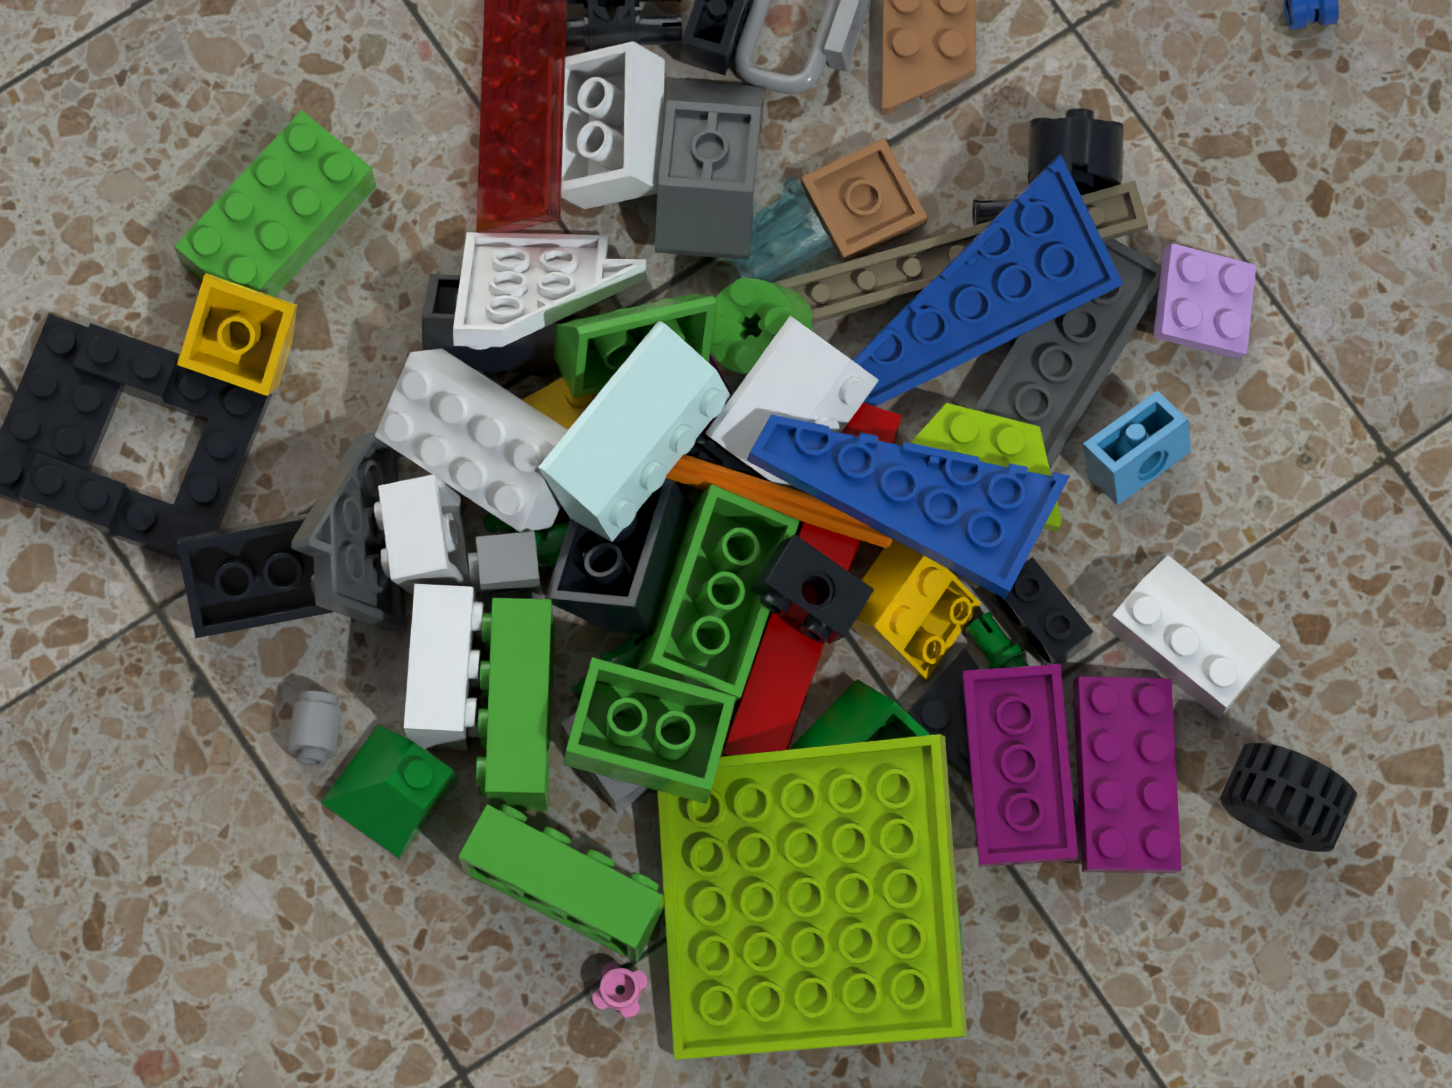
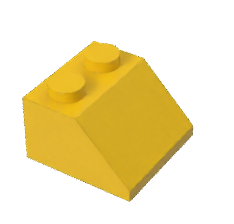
M205 274L177 365L268 396L280 385L293 343L297 305Z

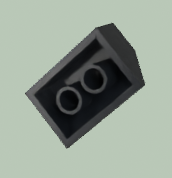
M430 274L422 315V351L443 349L474 370H483L485 373L500 375L508 371L530 372L536 376H551L555 373H561L554 358L556 325L569 322L570 315L503 347L477 350L468 346H453V326L461 275Z
M665 479L661 487L652 492L639 508L631 524L623 528L613 542L570 519L545 599H551L552 605L607 631L653 635L691 512L690 506L675 481Z

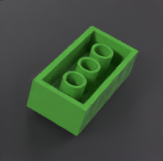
M301 110L174 246L181 265L201 282L204 275L209 274L275 297L376 188L372 167Z
M712 484L695 498L654 633L647 637L637 670L736 697L735 701L740 699L769 614V610L760 603L762 597L750 589L778 544L796 533L799 520Z
M492 598V613H483L482 642H484L485 653H490V661L481 660L480 690H483V700H488V709H479L478 737L481 738V748H487L486 757H477L476 784L479 787V796H486L488 804L499 810L501 804H505L518 811H549L555 631L551 599Z
M487 804L458 856L464 874L637 963L664 913V896L657 892L659 885L636 872H633L629 878L613 869L615 862L597 851L589 849L587 855H584L569 846L571 843L570 838L550 827H545L543 832H540L526 824L528 818L510 806L501 804L499 810Z

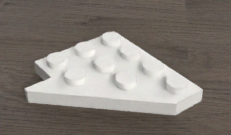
M467 232L453 326V346H468L472 349L482 350L490 347H503L646 280V259H607L608 235Z

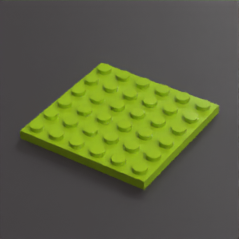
M937 734L720 757L712 790L706 804L658 791L674 1060L967 1037L945 736Z

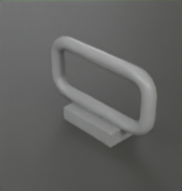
M751 0L735 47L733 60L736 72L746 83L757 87H765L766 90L779 93L797 94L808 90L818 81L826 61H828L830 68L848 72L871 0H827L806 65L801 72L795 75H784L763 70L753 64L752 54L771 0Z

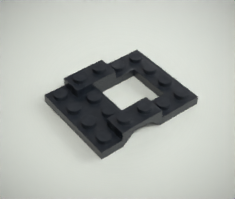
M48 314L0 430V498L25 507L52 510L83 521L113 538L180 561L176 543L181 537L219 530L272 394L265 396L179 366L177 363L180 355L176 352L90 323L89 327ZM122 392L207 422L174 504L130 490L125 483L90 472Z

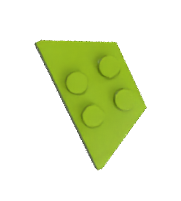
M946 403L910 442L977 456L981 462L1008 467L1011 463L1028 467V472L1051 476L1040 426ZM1056 502L1043 529L1059 532L1062 519L1058 502Z

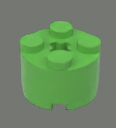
M738 279L723 289L715 298L717 305L711 352L727 369L748 375L789 316H792L812 331V319H814L812 310L807 301L791 288L760 279Z

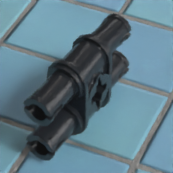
M541 0L542 6L584 4V9H588V14H584V19H542L543 49L585 47V52H590L632 41L639 45H681L682 15L640 17V12L635 13V7H640L639 2H681V0H614V6H616L614 21H610L607 14L610 0Z

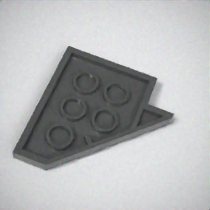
M374 433L355 437L291 543L292 549L312 556L314 559L311 589L317 606L390 632L406 629L404 589L393 582L391 577H386L383 571L381 549L386 548L385 533L377 525L374 505L375 502L380 501L378 486L398 482L397 451L376 438Z

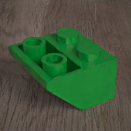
M857 679L790 749L918 737L930 734L895 701Z

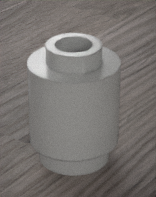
M304 691L300 693L299 702L294 703L287 750L291 754L296 755L298 763L309 766L325 765L326 759L336 757L342 710L338 707L337 696L322 691Z

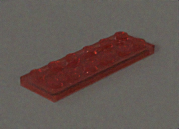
M484 0L477 233H507L561 219L567 0Z

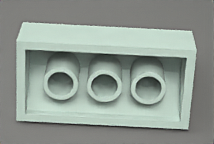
M658 321L538 468L571 519L613 542L622 529L631 524L636 512L652 492L661 487L666 475L682 455L691 450L696 438L708 423L721 413L726 401L730 398V394L717 370L670 327Z

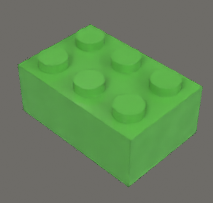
M592 657L563 765L706 804L712 790L736 697Z

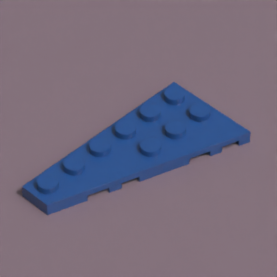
M1059 154L852 359V361L879 380L863 403L876 407L1123 285L1062 155Z
M772 414L746 460L1006 599L1070 477L1069 475L1054 472L1052 476L1028 472V467L1011 463L1008 467L981 462L977 456L904 442L903 445L878 441V436L860 433L858 437L833 432L829 426Z

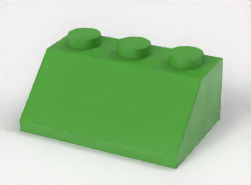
M689 294L676 298H665L654 303L628 309L622 308L614 312L584 319H574L556 325L554 358L573 399L599 393L658 321L670 327L709 363L717 305L714 296Z

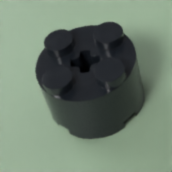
M1083 108L1067 110L1065 118L1031 119L1029 121L1028 185L1059 154L1062 155L1080 195L1120 185L1123 175V124L1117 121L1094 119V112Z

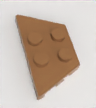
M883 0L881 114H891L896 111V107L918 97L922 100L938 93L945 85H956L975 76L976 0Z

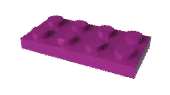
M1051 664L963 671L962 682L978 867L1077 860L1078 849L1061 665Z
M1078 676L1073 680L1082 872L1177 873L1181 871L1172 679Z

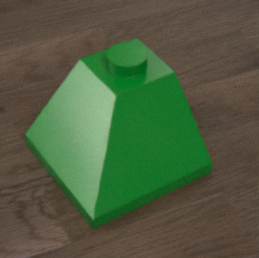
M378 724L320 803L400 860L456 784L457 779L453 769L415 742Z

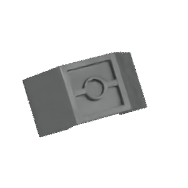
M672 80L666 104L658 179L655 253L749 260L753 225V196L759 134L762 132L765 87Z

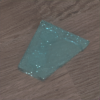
M795 175L783 184L787 193L772 210L764 207L754 219L749 260L733 259L742 278L771 282L833 246Z

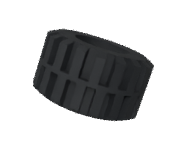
M1246 743L1243 745L1220 796V801L1225 809L1238 821L1271 839L1306 851L1329 852L1336 845L1356 800L1357 792L1340 774L1306 755L1274 744Z

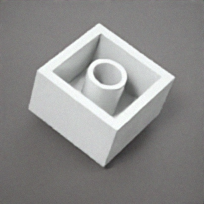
M434 474L378 486L380 501L375 502L374 512L379 529L381 531L384 530L386 548L381 549V563L386 577H391L393 582L413 596L414 584L473 587L470 580L468 548L460 496Z

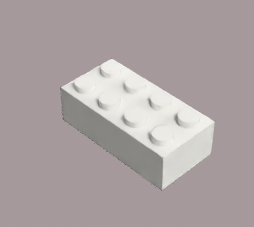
M443 349L410 352L375 433V437L432 475L434 474L441 481L520 533L552 527L562 505L538 466L566 434L568 429Z

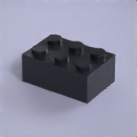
M308 514L181 537L176 544L195 639L333 613L331 610L316 605L311 589V579L314 574L313 557L292 549L291 541Z

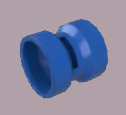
M1283 0L1284 16L1289 30L1303 29L1308 23L1317 22L1321 26L1333 25L1338 22V0Z

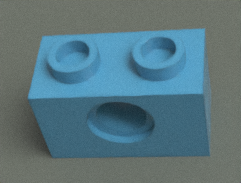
M1157 390L1083 443L1087 476L1115 504L1119 505L1191 453L1189 420Z

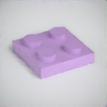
M1173 243L1164 247L1153 338L1237 359L1247 355L1256 265Z

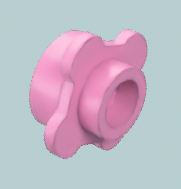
M615 962L605 964L601 969L603 978L600 988L592 996L594 1005L600 1010L611 1008L620 1011L621 1015L625 1018L636 1016L640 1010L638 1004L640 993L648 985L647 976L640 970L631 972L628 969L620 968ZM617 986H623L625 992L619 995L615 989Z

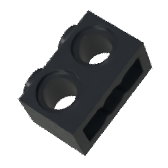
M1033 557L1024 563L1006 599L992 592V602L1043 665H1062L1089 644L1094 631Z

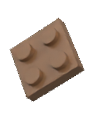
M885 138L801 177L800 184L843 263L927 223L928 217Z

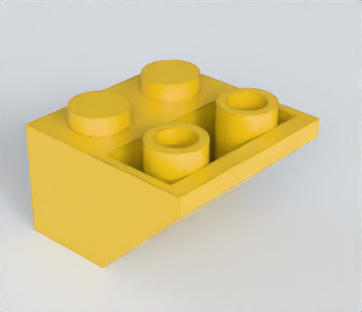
M893 539L892 544L882 550L861 580L873 588L874 591L852 627L870 644L919 677L928 680L981 605V602L948 568Z

